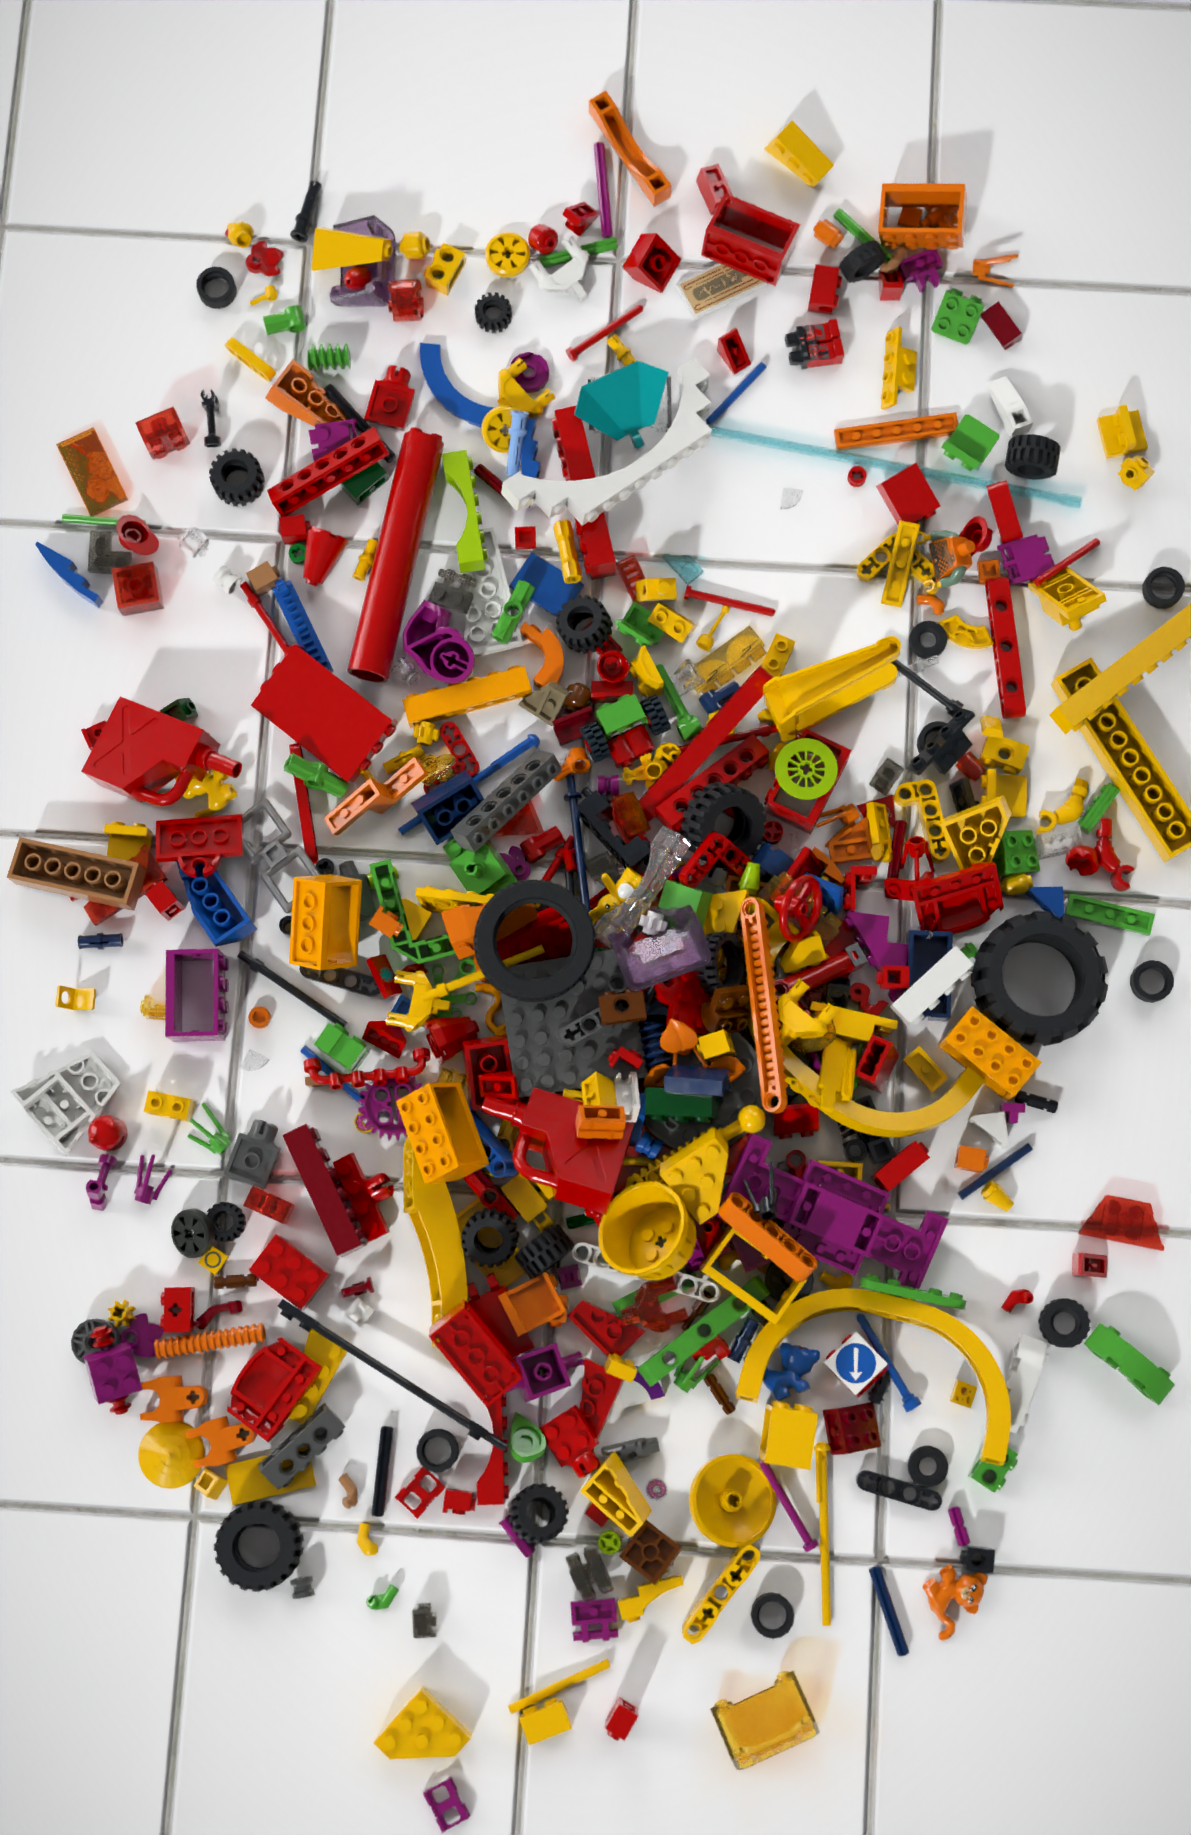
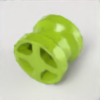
M613 1530L604 1531L598 1540L600 1550L607 1555L615 1554L621 1545L619 1535Z

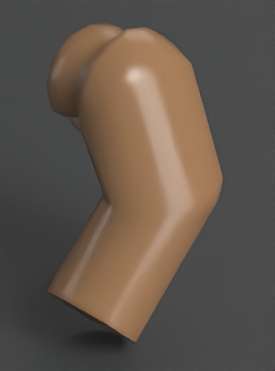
M900 247L889 262L885 261L881 264V272L886 273V275L893 274L908 254L907 250Z
M345 1473L338 1481L347 1494V1497L342 1499V1504L346 1509H350L358 1503V1488L350 1476Z

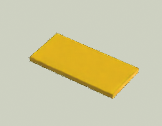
M308 1445L298 1447L299 1452H304L308 1449ZM268 1455L224 1465L232 1505L316 1486L311 1460L305 1470L298 1471L293 1476V1480L288 1486H282L279 1490L260 1472L258 1467ZM284 1460L281 1463V1467H289L292 1460Z

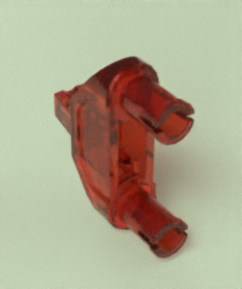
M673 1276L655 1283L651 1280L644 1282L634 1297L635 1303L621 1310L624 1324L629 1325L641 1322L643 1327L663 1333L669 1331L671 1326L688 1322L689 1317L685 1307L666 1314V1312H663L658 1300L659 1295L677 1290Z

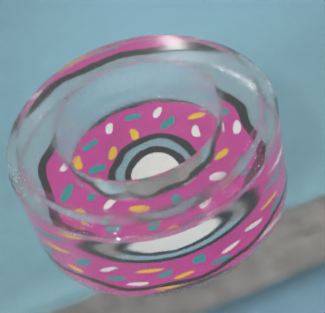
M652 1478L647 1482L645 1491L648 1498L653 1501H660L666 1497L668 1487L663 1479Z

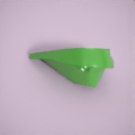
M515 1412L509 1441L511 1454L516 1461L521 1463L535 1461L545 1453L546 1438L538 1427L524 1416Z

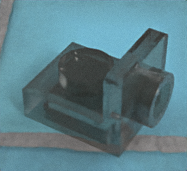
M887 757L873 776L869 785L887 796L905 768Z

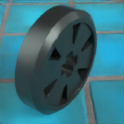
M195 1208L181 1211L175 1216L171 1225L172 1241L176 1249L183 1256L197 1258L211 1250L215 1239L214 1227L210 1218L203 1211Z

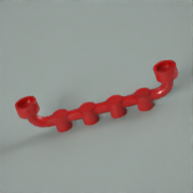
M421 1047L412 1052L413 1061L418 1063L412 1068H407L406 1066H399L391 1070L377 1068L371 1072L356 1070L350 1074L334 1072L329 1076L318 1074L322 1069L321 1060L318 1058L306 1059L303 1065L304 1072L309 1073L310 1078L314 1082L323 1085L330 1084V1089L339 1090L343 1088V1083L352 1082V1087L354 1088L365 1086V1081L374 1080V1085L382 1086L387 1083L389 1078H395L396 1083L399 1084L407 1083L410 1076L419 1075L423 1072L426 1062L431 1057L430 1050Z

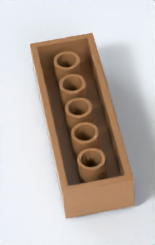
M19 837L7 878L16 885L135 911L147 870L137 862Z

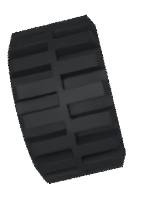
M1025 434L1012 437L1008 442L1005 469L1009 473L1025 479L1040 480L1051 478L1056 475L1058 470L1061 446L1053 439L1041 435Z
M232 448V452H228V450L223 451L224 455L222 456L218 454L216 456L217 461L213 460L211 463L213 468L209 469V478L221 501L224 500L228 505L232 502L233 506L238 507V503H241L242 506H246L248 501L253 503L254 497L259 498L261 495L259 490L263 491V483H265L263 471L257 458H254L250 452L246 453L244 449H240V452H238L236 448ZM236 470L248 472L246 480L241 484L230 485L226 483L227 477Z
M579 595L576 596L575 600L569 599L567 605L564 603L561 606L563 608L562 611L559 610L557 613L559 618H556L555 623L557 624L556 629L565 644L571 650L574 649L577 653L582 651L583 654H588L589 650L593 653L596 652V648L600 647L601 649L604 647L603 643L608 642L610 639L608 635H612L613 630L611 627H613V622L601 601L599 602L595 597L591 599L589 595H585L584 598ZM586 618H593L592 624L587 629L575 631L580 621Z
M494 1207L492 1210L483 1208L481 1212L478 1210L468 1219L461 1234V1239H463L461 1246L465 1248L464 1254L466 1257H471L470 1261L472 1263L477 1261L480 1267H483L485 1264L488 1268H493V1265L498 1267L503 1262L506 1263L510 1256L513 1255L518 1244L519 1231H517L518 1226L516 1222H512L513 1217L505 1215L506 1211L502 1210L499 1212ZM484 1227L495 1228L502 1235L503 1242L496 1248H488L479 1241L478 1231Z
M554 1224L521 1248L514 1258L528 1277L533 1279L564 1258L573 1250L575 1245L559 1224Z
M535 1483L521 1490L510 1503L512 1506L508 1511L511 1517L508 1519L509 1523H512L514 1526L511 1528L513 1532L517 1531L518 1538L526 1539L525 1542L546 1543L557 1537L564 1530V1525L568 1522L566 1515L569 1514V1509L565 1507L568 1503L566 1499L563 1500L561 1498L563 1495L561 1491L557 1493L555 1491L556 1487H548L546 1483L540 1485ZM540 1501L546 1505L550 1514L549 1522L546 1526H536L530 1521L527 1514L530 1502Z

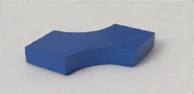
M640 1093L639 1096L640 1110L633 1127L629 1146L636 1147L640 1140L645 1118V1093Z

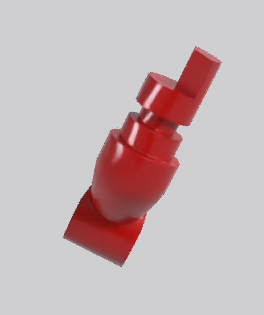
M1101 818V829L1096 830V838L1099 840L1096 841V847H1094L1098 854L1099 865L1108 873L1112 872L1110 883L1114 889L1121 892L1126 891L1131 887L1129 882H1125L1122 879L1121 873L1128 875L1135 868L1130 865H1120L1121 861L1115 854L1112 841H1110L1112 839V819Z

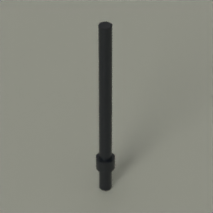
M243 950L237 955L240 960L250 966L251 970L261 973L332 1023H338L344 1028L348 1022L267 968L260 959H254Z

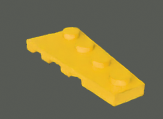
M313 1330L308 1335L303 1353L323 1368L313 1388H309L289 1416V1418L300 1424L314 1413L347 1354V1351Z

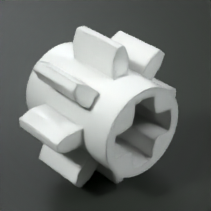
M648 911L647 916L641 915L639 925L644 926L642 932L658 936L659 931L665 933L668 922L663 921L664 915Z

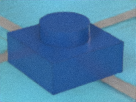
M401 994L391 1012L407 1015L410 1010L411 999Z

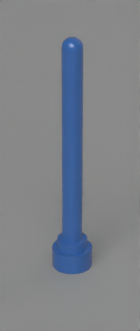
M859 1313L856 1319L874 1350L888 1363L889 1369L887 1372L903 1397L902 1406L906 1413L920 1406L922 1403L918 1396H915L913 1393L911 1394L865 1315Z

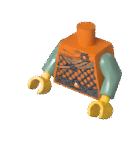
M948 530L934 531L928 535L919 531L918 536L922 535L923 539L919 542L917 541V544L925 545L931 540L929 549L936 581H939L935 583L932 580H926L924 586L929 587L933 585L926 592L934 595L941 587L944 589L961 582L966 570L972 566L970 553L975 551V544L966 537H959L957 533Z

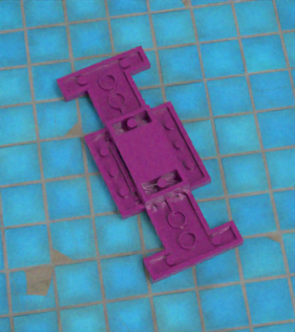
M750 1133L719 1208L732 1193H739L751 1203L742 1182L743 1179L747 1180L757 1204L762 1197L769 1196V1165L764 1163L772 1145L771 1141ZM809 1159L801 1179L774 1167V1188H777V1218L783 1220L781 1228H784L789 1236L817 1260L856 1276L862 1260L866 1256L901 1271L897 1279L901 1281L900 1285L920 1289L949 1219L926 1210L921 1225L917 1230L882 1215L890 1197L888 1192L812 1159Z

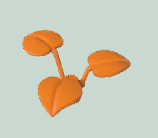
M672 1018L670 1019L667 1028L660 1038V1045L663 1050L674 1053L672 1065H677L678 1054L685 1056L693 1050L704 1067L730 1069V1082L743 1074L746 1068L745 1065L732 1056L717 1057L711 1062V1066L708 1065L703 1057H700L696 1048L698 1042L696 1032L686 1024ZM659 1064L653 1067L644 1079V1088H664V1076L671 1067L666 1064Z

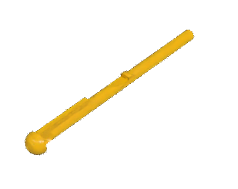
M818 1442L814 1446L816 1459L817 1503H819L820 1514L819 1551L821 1553L822 1626H831L827 1451H831V1448L826 1442Z

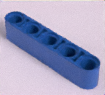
M468 1104L489 1161V1165L485 1167L494 1177L514 1176L517 1170L512 1160L513 1155Z

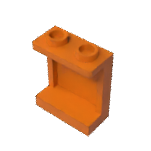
M545 1271L536 1278L498 1296L518 1337L567 1312L565 1307L569 1306L563 1294H558L555 1288L558 1286V1283L553 1273L549 1275Z

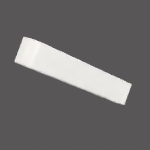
M585 1242L577 1243L572 1250V1255L578 1262L702 1301L715 1302L721 1295L720 1287L717 1284L681 1272L673 1275V1282L670 1285H664L662 1279L646 1280L638 1276L624 1274L611 1267L609 1263L601 1265L599 1262V1257L602 1254L600 1247ZM585 1246L588 1248L589 1254L586 1258L581 1259L578 1251L581 1247ZM687 1279L693 1280L695 1284L694 1289L690 1292H686L683 1288V1283ZM708 1286H713L716 1290V1295L711 1299L706 1298L704 1290Z

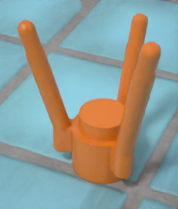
M1013 254L987 259H973V276H978V281H988L1014 287L1013 283L985 275L990 274L991 264L1011 262V259L1018 258L1019 255Z
M853 803L821 813L820 818L835 813L837 815L816 824L817 828L837 819L842 824L846 823L829 841L856 825L854 820L860 816Z

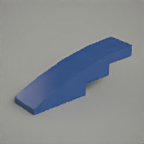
M527 418L525 426L527 434L523 437L521 474L538 479L541 471L540 462L535 461L538 452V441L533 440L536 422L533 419Z
M37 541L35 546L65 584L82 598L100 608L103 600L98 594L88 589L90 586L89 582L85 577L75 572L77 567L73 561Z

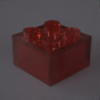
M174 406L135 422L153 460L164 458L168 453L175 450H183L187 445L191 444Z
M153 561L112 569L117 608L122 616L164 609L159 573Z

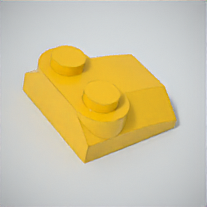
M644 645L640 648L637 658L629 661V673L632 678L636 677L639 683L637 688L641 696L645 695L647 698L655 694L659 696L663 694L664 681Z

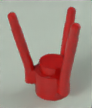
M913 836L908 841H905L900 869L904 868L909 853L914 858L915 880L918 881L920 879L919 858L923 857L925 853L931 872H935L929 851V842L925 841V838L921 836Z

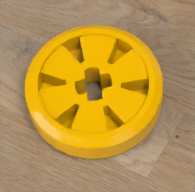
M511 232L500 233L494 236L486 246V263L489 269L500 277L511 278L518 276L526 270L530 262L528 243L518 234ZM505 252H510V258H506Z
M510 406L493 408L486 414L481 425V433L485 443L491 449L500 453L509 452L511 435H509L508 430H506V434H503L500 429L503 428L504 424L511 428L512 415L510 412L516 409Z

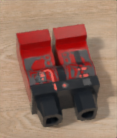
M837 318L830 319L827 323L797 326L795 332L785 334L786 347H797V351L789 352L788 354L790 366L801 365L802 370L808 367L842 364L845 354Z

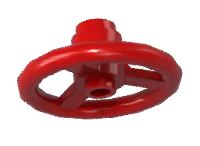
M801 875L796 878L787 888L785 894L778 895L774 902V909L779 913V927L782 935L791 943L806 939L815 928L820 917L822 890L818 880L812 875ZM805 884L800 894L794 896L798 888ZM813 890L814 903L808 921L806 917L808 912L806 899L810 891ZM788 918L797 919L802 931L798 934H793L788 926Z

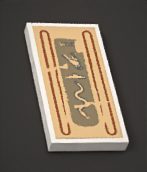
M720 263L676 283V288L694 321L767 287L766 282Z

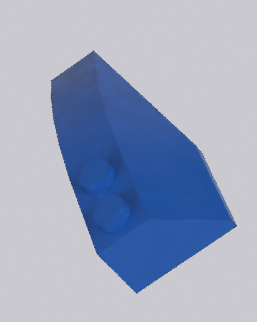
M176 861L180 877L185 886L186 895L191 904L192 913L216 947L240 942L257 930V927L217 870L210 876L204 877L203 869L205 865L198 864L194 868L197 877L192 878L182 871L178 861Z

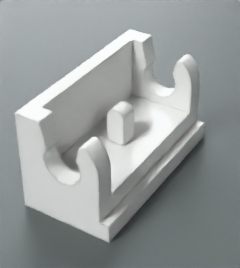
M630 1072L628 1079L625 1081L622 1080L621 1073H618L614 1082L617 1106H624L626 1122H636L640 1110L637 1072Z

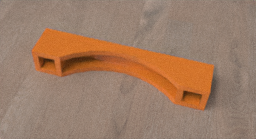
M605 90L590 99L589 114L653 207L671 198L672 185L661 169L656 167L637 145L623 121L616 104Z

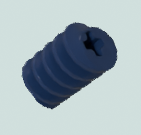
M649 1021L638 1024L644 1027L639 1030V1033L645 1035V1037L640 1039V1042L647 1044L642 1047V1051L648 1053L643 1056L645 1061H649L648 1064L644 1065L645 1068H653L670 1061L671 1057L664 1056L667 1051L663 1050L660 1045V1038L664 1032L660 1028L666 1025L665 1022Z

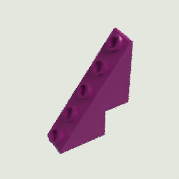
M852 911L845 913L843 921L848 929L852 928L856 935L854 937L855 942H858L860 948L863 947L870 966H874L876 971H880L882 966H906L908 944L887 942L889 916ZM888 975V981L891 983L894 981L892 975ZM888 990V997L892 1003L904 994V990Z

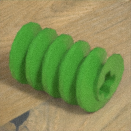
M339 343L336 344L335 349L332 348L331 344H328L327 350L324 349L323 344H320L318 350L312 344L311 349L307 351L309 371H312L314 365L316 370H320L322 364L325 370L329 369L330 364L333 370H337L338 364L341 370H345L346 364L351 370V355L347 343L344 344L343 349L340 348Z

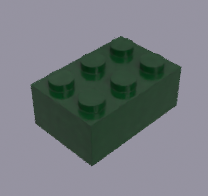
M646 1087L645 1115L651 1116V1120L658 1122H668V1118H673V1121L690 1123V1119H695V1122L712 1124V1120H718L719 1096L664 1092V1088Z

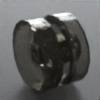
M595 1543L584 1547L583 1554L586 1563L583 1562L580 1554L577 1552L565 1556L570 1576L585 1603L596 1599L597 1592L594 1583L597 1584L600 1592L604 1595L615 1590Z

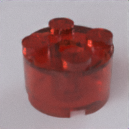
M417 278L389 281L388 289L391 294V300H388V309L390 313L393 312L394 322L422 321L424 317V297H421L420 290H422L420 280Z

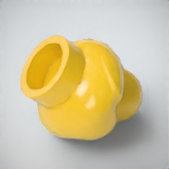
M243 221L238 223L232 222L228 224L225 236L229 238L232 244L245 248L251 244L254 230L250 224Z

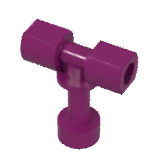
M101 1154L99 1157L98 1165L101 1169L97 1181L89 1180L86 1184V1192L88 1198H90L91 1207L94 1210L104 1211L107 1207L104 1191L108 1190V1186L105 1182L109 1170L114 1169L117 1158L109 1154Z

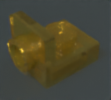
M145 995L144 1000H141L140 1012L143 1013V1016L146 1019L165 1020V1005L156 1004L152 1008L153 998L150 995Z

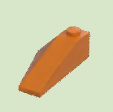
M294 359L290 361L265 397V399L281 411L314 427L316 424L348 420L337 405L330 402L325 395V390L322 387L319 388L313 380L314 376L310 371Z

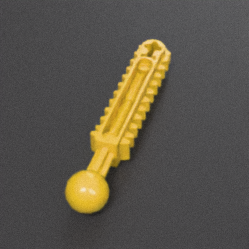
M748 1105L740 1110L738 1120L722 1129H717V1131L728 1142L744 1131L747 1133L759 1132L766 1123V1117L760 1107ZM695 1136V1137L693 1138V1141H695V1140L698 1139L699 1137ZM688 1140L685 1144L687 1146L692 1142ZM680 1145V1146L678 1147V1151H680L681 1149H683L684 1146H683V1145ZM675 1149L670 1152L671 1156L677 1153ZM666 1153L663 1155V1160L665 1161L670 1156ZM658 1158L655 1160L656 1165L652 1162L648 1164L649 1170L643 1167L640 1169L641 1173L634 1172L632 1176L627 1178L628 1181L625 1189L644 1180L647 1182H659L662 1185L665 1184L664 1179L660 1176V1163L663 1161Z

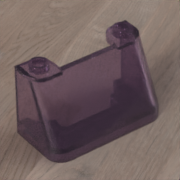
M375 215L333 225L335 230L391 239L393 251L389 261L361 265L367 267L372 274L371 282L365 284V290L353 291L344 282L345 274L354 266L341 267L340 286L335 285L331 288L330 302L338 307H385L392 305L395 294L396 238L393 230Z
M691 905L681 907L673 913L672 921L674 928L634 943L626 931H617L607 935L629 989L639 991L702 968L710 962L711 952L702 925Z

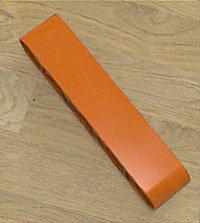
M739 1193L730 1194L718 1210L720 1217L794 1280L803 1282L816 1269L818 1263L811 1253L772 1220H762L759 1213H754L752 1203Z

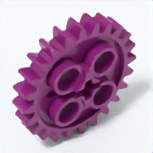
M415 1076L404 1084L396 1083L395 1078L387 1079V1083L382 1086L374 1085V1080H372V1085L365 1083L368 1091L360 1092L365 1099H358V1103L364 1105L358 1108V1112L365 1113L360 1117V1120H368L365 1128L367 1129L372 1126V1135L378 1131L379 1139L385 1134L388 1141L391 1140L392 1136H395L397 1141H399L401 1134L405 1138L408 1136L403 1120L400 1117L398 1106H396L398 1124H394L389 1088L393 1087L395 1104L397 1105L396 1101L401 1099L397 1095L400 1089H406L410 1094L422 1087V1083L414 1084ZM378 1092H384L387 1094V1098L384 1101H379L375 1098V1095ZM382 1113H387L390 1116V1120L388 1122H381L378 1120V1116Z

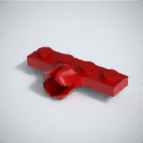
M350 1153L332 1162L368 1242H372L389 1233L390 1230L380 1211L379 1204L394 1193L393 1184L388 1187H382V1185L391 1181L385 1173H378L367 1179L354 1153Z

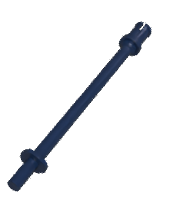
M574 775L566 776L568 793L563 798L564 801L569 802L581 902L590 912L591 906L580 817L576 807L578 800L582 799V794L576 792Z

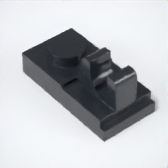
M968 777L961 778L949 785L957 813L980 804L979 801L974 800V794Z

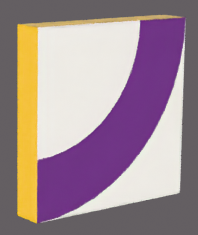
M653 1352L630 1360L638 1368L653 1356ZM637 1371L632 1383L624 1380L618 1395L623 1409L664 1397L665 1393L661 1380L650 1387L639 1371Z

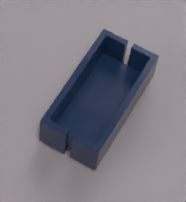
M909 930L907 932L906 944H908L906 966H909V988L953 948V932L933 931L930 939H926L929 936V931ZM943 993L938 998L941 1002L932 1010L927 1008L922 1013L925 1016L922 1020L928 1016L927 1021L947 1022L951 1018V993L947 996Z

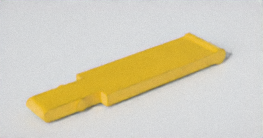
M827 1033L818 1087L822 1088L819 1108L832 1114L836 1095L841 1091L848 1042Z

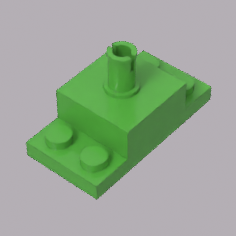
M455 838L443 846V849L452 861L449 863L450 867L466 891H473L478 893V895L496 894L504 887L518 882L490 839L475 853L459 847Z

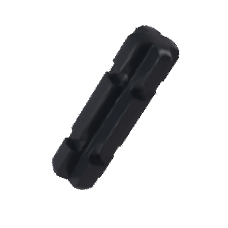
M1021 1090L1015 1096V1102L1026 1103L1027 1106L1046 1109L1050 1113H1056L1058 1109V1101L1052 1099L1048 1101L1047 1098L1032 1093L1027 1095V1092Z

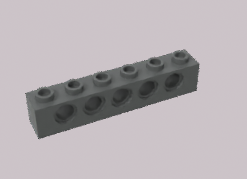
M540 749L535 751L451 830L459 847L475 853L562 771L555 755Z

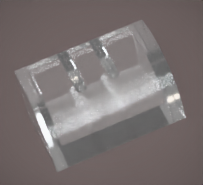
M1080 825L1037 835L1034 838L1038 860L1065 855L1071 848L1082 845Z

